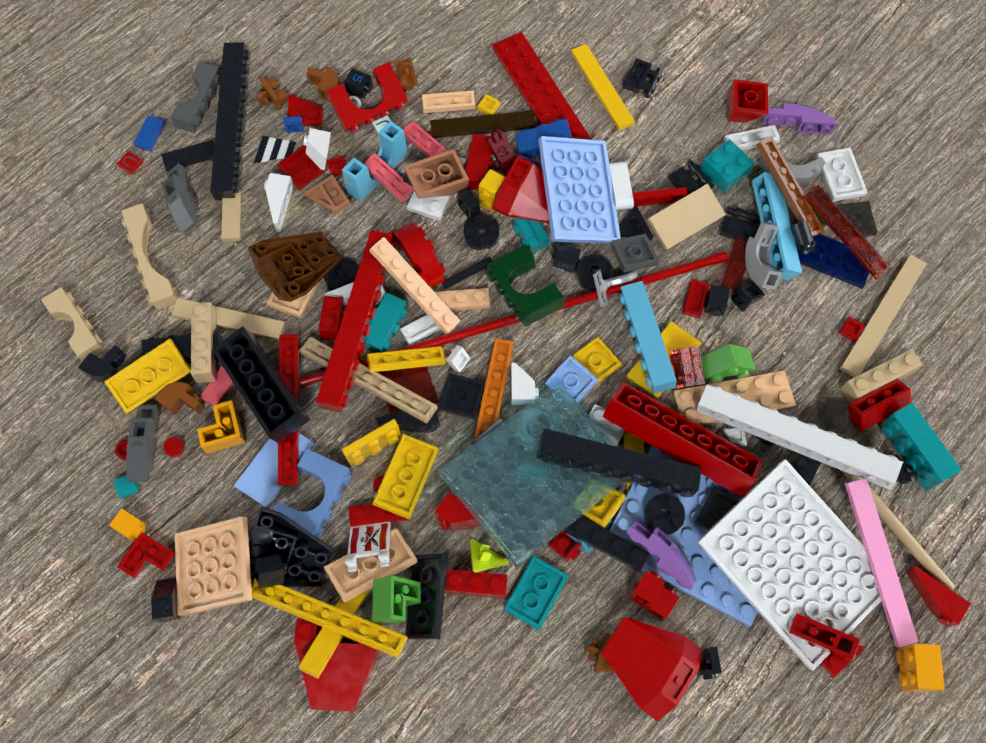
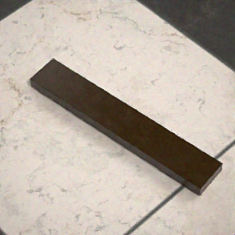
M534 110L430 120L433 138L497 132L496 130L499 128L503 132L536 128Z

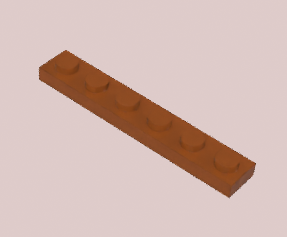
M769 138L760 141L756 146L798 222L807 220L813 237L820 235L824 232V229L774 139Z

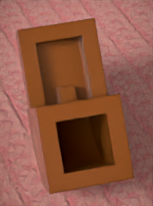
M328 66L325 72L308 67L306 72L308 82L318 86L317 91L320 99L328 101L325 95L326 91L340 85L337 73Z
M183 382L167 385L155 397V400L173 415L184 404L198 414L204 410V407L200 404L202 400L194 394L195 391L190 385Z

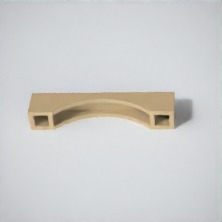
M141 203L121 210L124 217L121 218L124 228L128 229L126 236L129 243L133 244L134 248H131V252L134 258L138 260L136 267L139 273L143 275L141 282L144 289L148 290L149 294L146 297L149 304L154 305L157 310L176 304L177 295L169 279L157 273L149 262L147 244L153 225L147 209Z

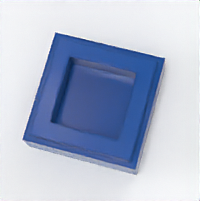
M283 117L287 133L304 132L301 117Z

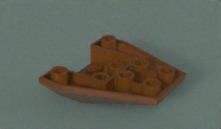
M322 232L265 239L248 247L257 274L278 300L288 302L308 294L343 258Z

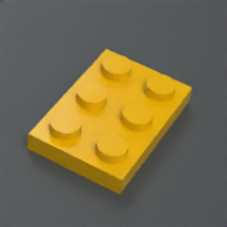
M395 419L341 449L350 467L363 463L365 458L371 454L372 456L377 455L382 451L383 447L397 443L399 438H401L399 426Z

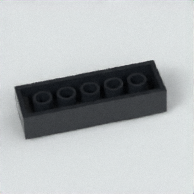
M244 326L212 349L270 439L280 444L311 420L253 333Z

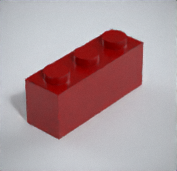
M473 134L465 170L469 178L467 189L479 191V184L488 171L493 169V153L485 140V135Z
M895 379L848 404L849 421L861 431L889 418L893 413L911 404V389L899 379Z
M447 569L445 594L506 599L508 575Z

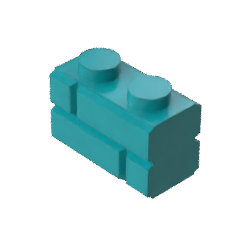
M514 218L512 228L515 235L521 237L522 240L520 242L522 246L526 245L532 254L549 247L550 238L541 222Z

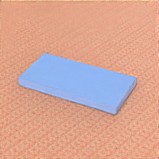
M300 433L299 461L306 448L310 450L314 445L312 441ZM270 438L234 485L235 488L265 508L269 507L283 487L277 485L278 443Z

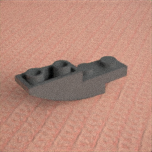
M178 163L167 173L168 179L163 183V190L175 222L180 230L186 233L197 222L194 198L187 193L184 166Z
M139 405L136 418L131 419L126 457L128 482H148L156 447L153 444V439L160 412L158 405Z

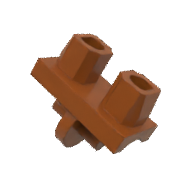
M411 57L403 60H394L398 80L402 88H404V91L413 90L414 86H417V79Z
M264 77L260 78L259 81L263 86L262 90L258 91L257 101L259 104L270 105L272 102L278 111L283 108L281 103L288 99L287 93L283 88L277 92L274 91L280 88L275 77L267 81Z
M606 632L603 635L600 649L597 648L599 640L593 639L591 646L585 645L584 650L589 652L588 660L594 661L595 655H598L594 672L599 674L602 671L613 673V670L600 653L611 634Z

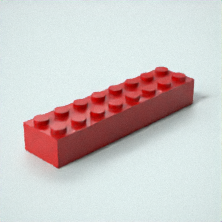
M625 382L622 383L614 394L602 416L610 423L624 429L627 433L635 435L643 442L659 449L662 453L675 458L678 462L701 467L702 475L741 497L747 494L755 482L763 460Z

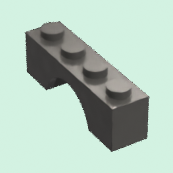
M202 62L198 63L192 74L196 86L199 87L197 95L188 102L178 103L170 117L176 128L193 133L201 125V119L204 113L208 111L211 99L215 97V91L218 85H220L221 78L218 67Z

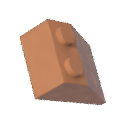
M455 149L404 166L418 199L450 196L461 192L468 186L469 178Z

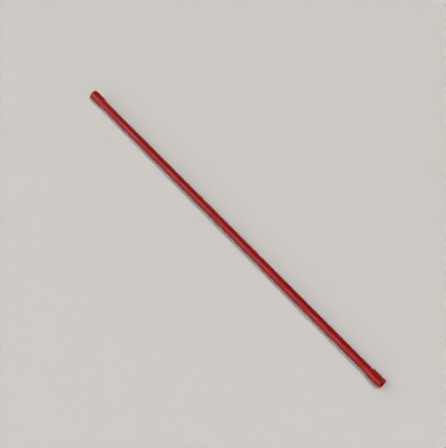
M726 251L719 252L706 258L608 287L606 296L620 293L621 286L640 281L647 285L707 266L729 261L728 253ZM597 290L564 299V307L559 310L599 299ZM513 314L392 351L438 347L519 322ZM367 358L361 359L360 363L368 367ZM326 370L300 377L299 388L323 381Z

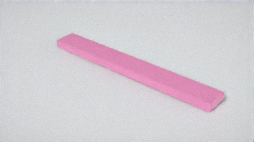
M867 478L845 483L895 646L902 647L918 642Z

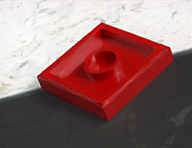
M305 145L277 164L284 175L291 176L293 184L299 191L328 171L326 166L325 170H321L306 154L307 146Z

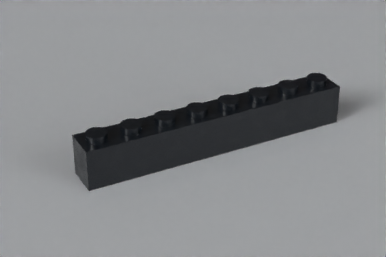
M545 428L540 436L536 458L541 459L543 462L558 463L566 468H578L586 473H598L606 478H618L626 483H638L646 488H658L662 492L678 493L682 497H693L699 491L701 467Z

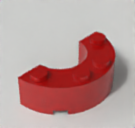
M409 222L390 232V234H393V239L399 252L403 251L413 269L430 288L445 281L443 275L446 272L442 263L438 262L433 252L434 245L430 239L426 240L425 232L421 226L417 227L413 222Z

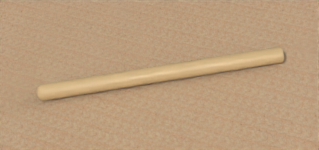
M842 471L850 482L862 479ZM870 487L878 515L928 574L953 591L955 589L954 583Z

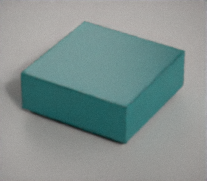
M127 475L113 480L119 499H124L140 492L137 482H128Z

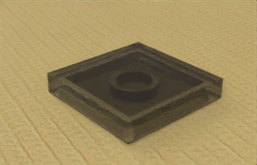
M869 201L833 205L832 208H834L837 215L835 221L840 239L877 235L878 231Z

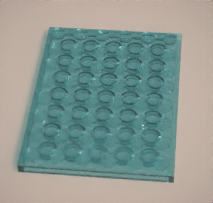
M560 383L439 468L437 472L516 568L624 483L618 478H606L598 473H586L578 468H566L561 464L554 462L546 463L536 458L540 436L544 428L616 446Z

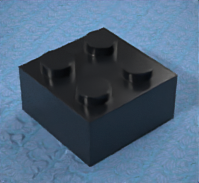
M466 188L457 194L458 206L468 219L476 214H480V203L477 199L475 200L471 191H468Z

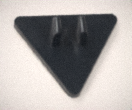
M634 206L619 224L620 237L646 234L648 239L652 240L653 235L638 207Z

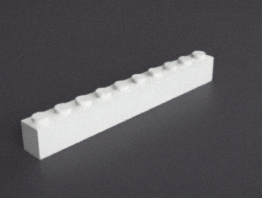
M707 385L698 404V413L859 478H867V481L889 490L896 483L903 464L902 461L893 455H884L875 448L864 447L852 439L841 438L832 431H824L814 424L803 423L794 416H786L779 413L776 409L760 406L756 401L745 400L738 394L723 391L718 386Z

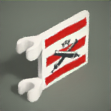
M390 521L350 527L348 554L345 559L348 572L357 570L356 558L378 555L381 567L389 566Z

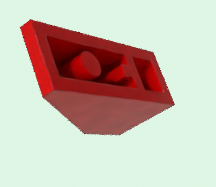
M914 566L908 569L906 574L930 612L938 618L937 620L945 626L959 625L971 603L918 567Z
M796 613L789 631L790 634L852 663L861 643L860 639L798 613Z

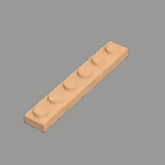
M384 237L369 250L445 334H448L460 322L459 318Z

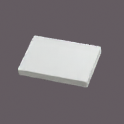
M851 147L816 154V159L822 157L826 162L821 174L832 202L866 196L868 192Z

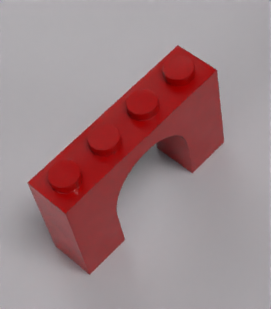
M390 62L384 63L372 71L382 94L381 103L374 109L364 110L355 106L343 84L326 91L325 95L345 133L348 131L353 133L359 130V126L363 124L366 126L372 124L375 118L379 116L383 118L390 115V111L394 109L399 111L406 107L405 104L408 102V98Z

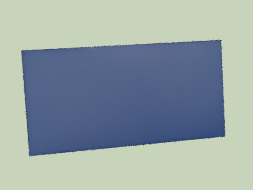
M148 115L133 143L134 146L152 151L166 124L165 121Z

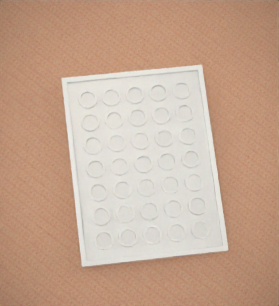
M786 459L775 466L697 541L706 554L808 669L812 671L830 653L789 633L796 613L849 634L881 602L865 547Z

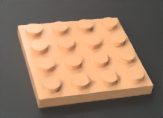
M241 516L175 534L178 616H186L252 601L247 517Z

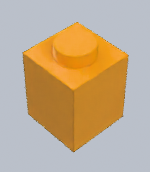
M122 508L109 524V526L134 542L141 532H145L147 526Z

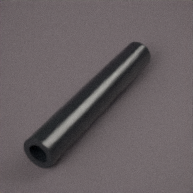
M489 256L450 276L442 282V286L446 290L486 269L487 264L492 262L491 257Z

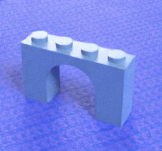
M306 448L297 467L300 471L324 483L325 496L323 501L315 509L306 512L294 510L280 502L276 503L273 510L284 514L320 539L324 531L322 528L325 522H329L333 515L332 509L335 503L338 504L343 495L341 492L344 486H348L352 475L348 467Z

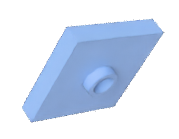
M570 355L546 380L545 384L574 409L599 382V379Z

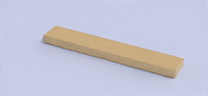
M177 298L172 316L191 321V304L199 302ZM213 306L216 311V327L237 331L244 326L253 335L279 341V335L283 334L286 325L284 321Z

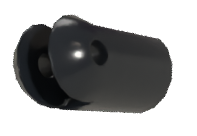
M807 220L791 225L790 228L799 251L803 254L814 251L816 243Z

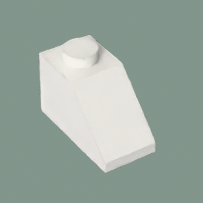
M310 128L309 135H305L303 145L307 146L306 154L321 170H325L331 132Z
M512 363L511 405L534 406L535 399H539V388H535V381L516 363Z

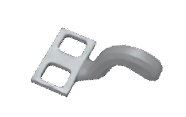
M597 270L593 277L600 307H604L608 302L606 296L607 288L634 280L638 276L637 270L625 272L624 275L606 280L602 279L601 270Z

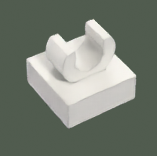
M457 345L455 349L450 350L451 354L449 357L445 356L454 371L460 373L471 358L463 347Z

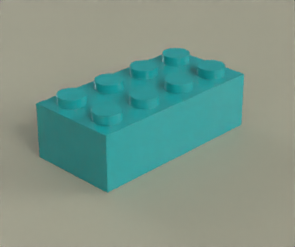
M914 403L893 413L879 425L884 436L889 438L893 444L894 450L904 459L906 467L910 471L917 472V482L926 492L962 471Z

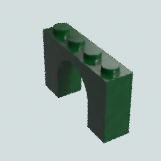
M523 245L488 263L486 276L491 283L494 282L496 285L497 293L500 296L503 295L507 307L513 309L516 320L522 322L527 327L564 307V296L554 283L532 294H522L511 287V284L517 277L535 268L534 256L527 246Z

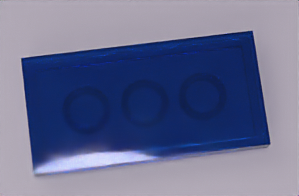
M821 234L813 237L816 243L814 251L803 254L797 248L801 265L861 289L865 286L875 259L874 255Z

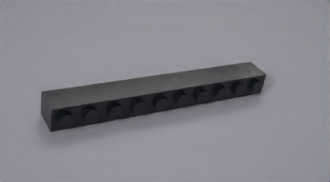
M244 42L224 43L210 187V192L215 201L223 200V198H235L236 193L240 191L238 178L241 177L239 162H242L240 147H243L241 134L244 132L243 118L246 116L244 103L247 102L245 89L248 88L246 74H249L247 60H250V51L246 49Z

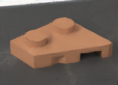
M333 174L304 192L308 199L336 214L351 205V202Z

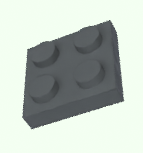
M646 234L611 241V247L623 272L658 266L659 259Z

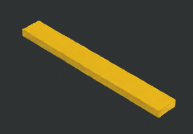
M256 578L251 584L252 598L396 658H399L407 641V636L283 585L259 589Z

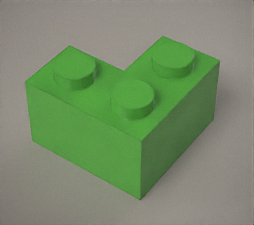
M727 344L697 358L703 380L711 381L712 383L721 382L726 376L744 378L755 370L750 350L732 344Z
M392 575L373 580L372 622L391 625L405 622L406 606L421 603V582Z

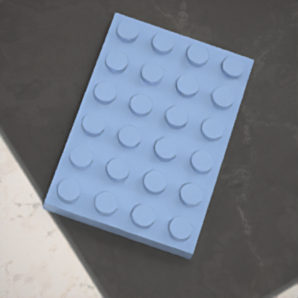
M541 136L538 141L552 242L611 243L612 240L621 239L606 141Z

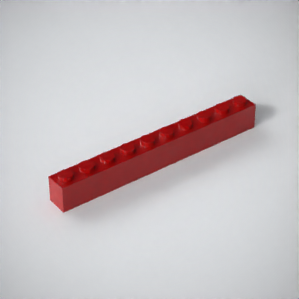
M375 230L370 231L316 400L318 407L321 409L342 413L343 408L348 405V391L353 388V375L359 369L360 360L358 359L365 349V336L368 337L371 326L369 323L375 317L376 308L374 307L376 302L380 301L381 285L384 286L386 281V269L369 250L383 237L395 249L396 242H394L393 234Z

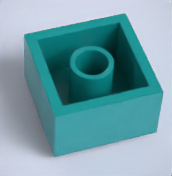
M729 139L704 158L701 171L706 176L708 175L712 179L711 181L725 194L750 174L755 162Z

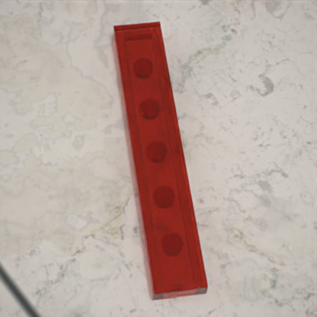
M819 185L803 196L875 280L879 279L891 268Z

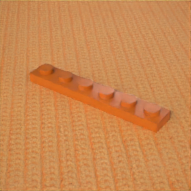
M495 338L474 440L499 419L514 346L512 341Z

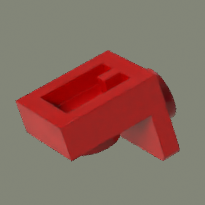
M563 531L549 545L567 563L570 559L574 561L582 552L579 550L582 544L575 542Z

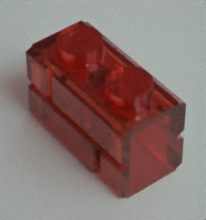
M699 346L679 348L671 351L670 362L675 369L674 374L678 389L705 384Z

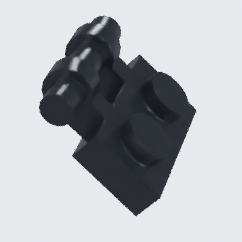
M636 58L623 84V88L637 94L643 89L645 90L644 97L650 98L651 94H654L656 90V84L661 80L663 70L661 68H656L655 71L651 70V63ZM647 77L651 79L650 83L645 81Z
M692 160L687 163L690 170L687 171L682 166L668 177L669 181L676 188L686 187L687 195L706 184L710 186L711 190L715 186L711 182L712 179L708 175L706 176L701 171V167ZM694 175L699 178L700 181L698 183L693 178Z
M728 206L726 213L733 215V217L725 216L720 235L747 243L749 236L755 237L759 226L754 225V222L761 223L760 216L756 212L749 213L742 211L739 207L732 208ZM738 218L747 219L748 223L739 221Z

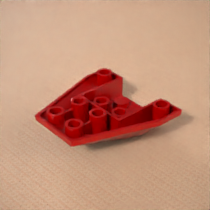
M524 155L517 156L502 182L492 209L508 217L550 224L542 165Z
M622 617L600 653L639 709L655 721H659L679 704L698 672L701 648L686 636Z

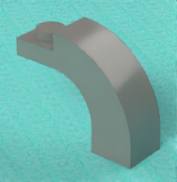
M761 155L757 166L762 173H771ZM822 157L805 165H793L787 162L800 187L809 185L813 177L822 172V168L826 163Z
M761 222L755 237L749 236L746 245V268L750 278L762 288L776 290L783 273L772 265L770 249L779 227L775 224Z

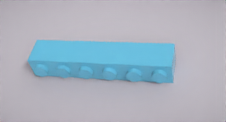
M764 172L752 180L761 222L775 224L779 227L770 249V261L777 270L783 273L780 279L789 281L802 274L795 239L790 228L791 222L785 197L773 175Z
M643 281L621 286V294H618L619 301L626 309L624 310L625 320L630 321L629 331L631 337H635L636 343H634L636 353L642 357L640 365L642 371L646 370L647 377H645L647 387L652 388L653 394L676 388L677 380Z

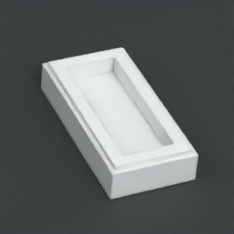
M428 314L400 328V332L408 345L415 344L441 330Z

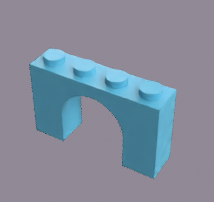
M390 121L379 132L380 150L378 156L394 169L406 157L407 147L404 130ZM353 158L342 169L347 192L360 202L379 184L369 174L368 167L356 158Z

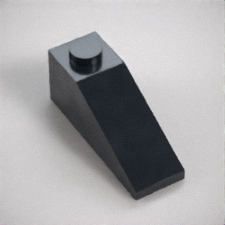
M403 410L376 418L379 427L395 419L399 430L431 433L440 427L436 411L428 423Z

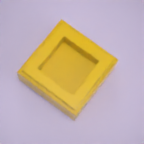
M485 94L477 105V110L486 115L495 114L501 105V101Z

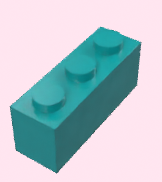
M386 292L376 310L374 319L370 320V333L368 337L365 336L364 340L366 349L375 353H381L390 348L391 338L398 333L401 320L405 319L409 312L405 300Z

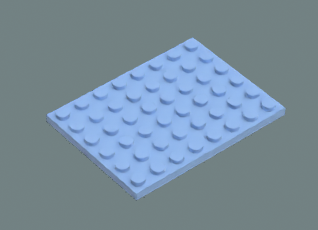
M651 446L648 452L649 455L677 461L654 446ZM702 474L699 491L693 497H682L678 493L662 492L658 488H646L638 483H633L609 531L647 551L646 547L641 543L634 542L630 535L627 534V531L636 521L653 533V530L646 525L644 520V509L648 501L659 494H669L678 497L685 509L684 524L676 533L667 536L681 550L692 568L696 578L691 591L688 588H683L672 576L661 572L656 565L660 558L650 553L641 570L644 572H656L665 583L750 627L757 614V610L699 546L697 541L709 530L695 523L713 487L739 501L743 497L732 493L729 489L716 484L713 480ZM662 510V513H659V516L664 517V520H667V517L670 515L666 510Z

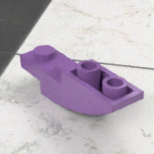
M783 103L781 109L768 108V115L762 117V124L797 126V132L832 134L837 125L835 119L820 111L789 103Z
M635 521L627 531L630 538L634 542L645 546L651 555L660 558L656 565L661 572L672 576L681 587L688 588L691 591L696 578L681 550L659 528L656 527L653 533H651Z

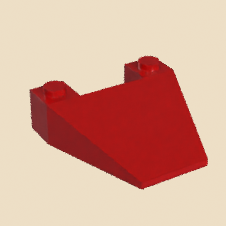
M296 618L294 643L299 663H301L319 634L321 626L305 619ZM360 642L358 644L339 643L318 679L302 671L311 709L354 712L380 651Z

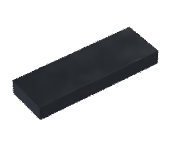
M210 140L161 154L165 170L167 172L170 171L178 163L186 167L213 159L214 141Z

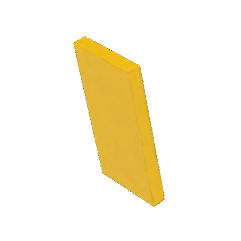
M671 321L663 330L661 336L676 377L701 346L702 342ZM639 360L627 374L626 378L657 400L664 391L653 394L652 388L647 387L645 380L647 373L646 370L642 371Z
M168 339L104 382L124 412L128 414L139 407V405L144 404L159 394L167 385L175 383L191 373V367L172 339Z
M403 434L372 505L410 520L439 448Z

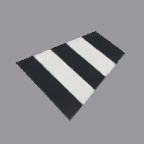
M263 136L253 164L287 158L293 153L296 142Z

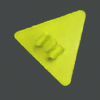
M470 539L471 562L474 572L508 564L509 561L492 551L490 545L481 544L474 539Z

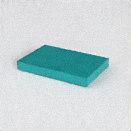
M533 555L503 610L540 631L569 575Z

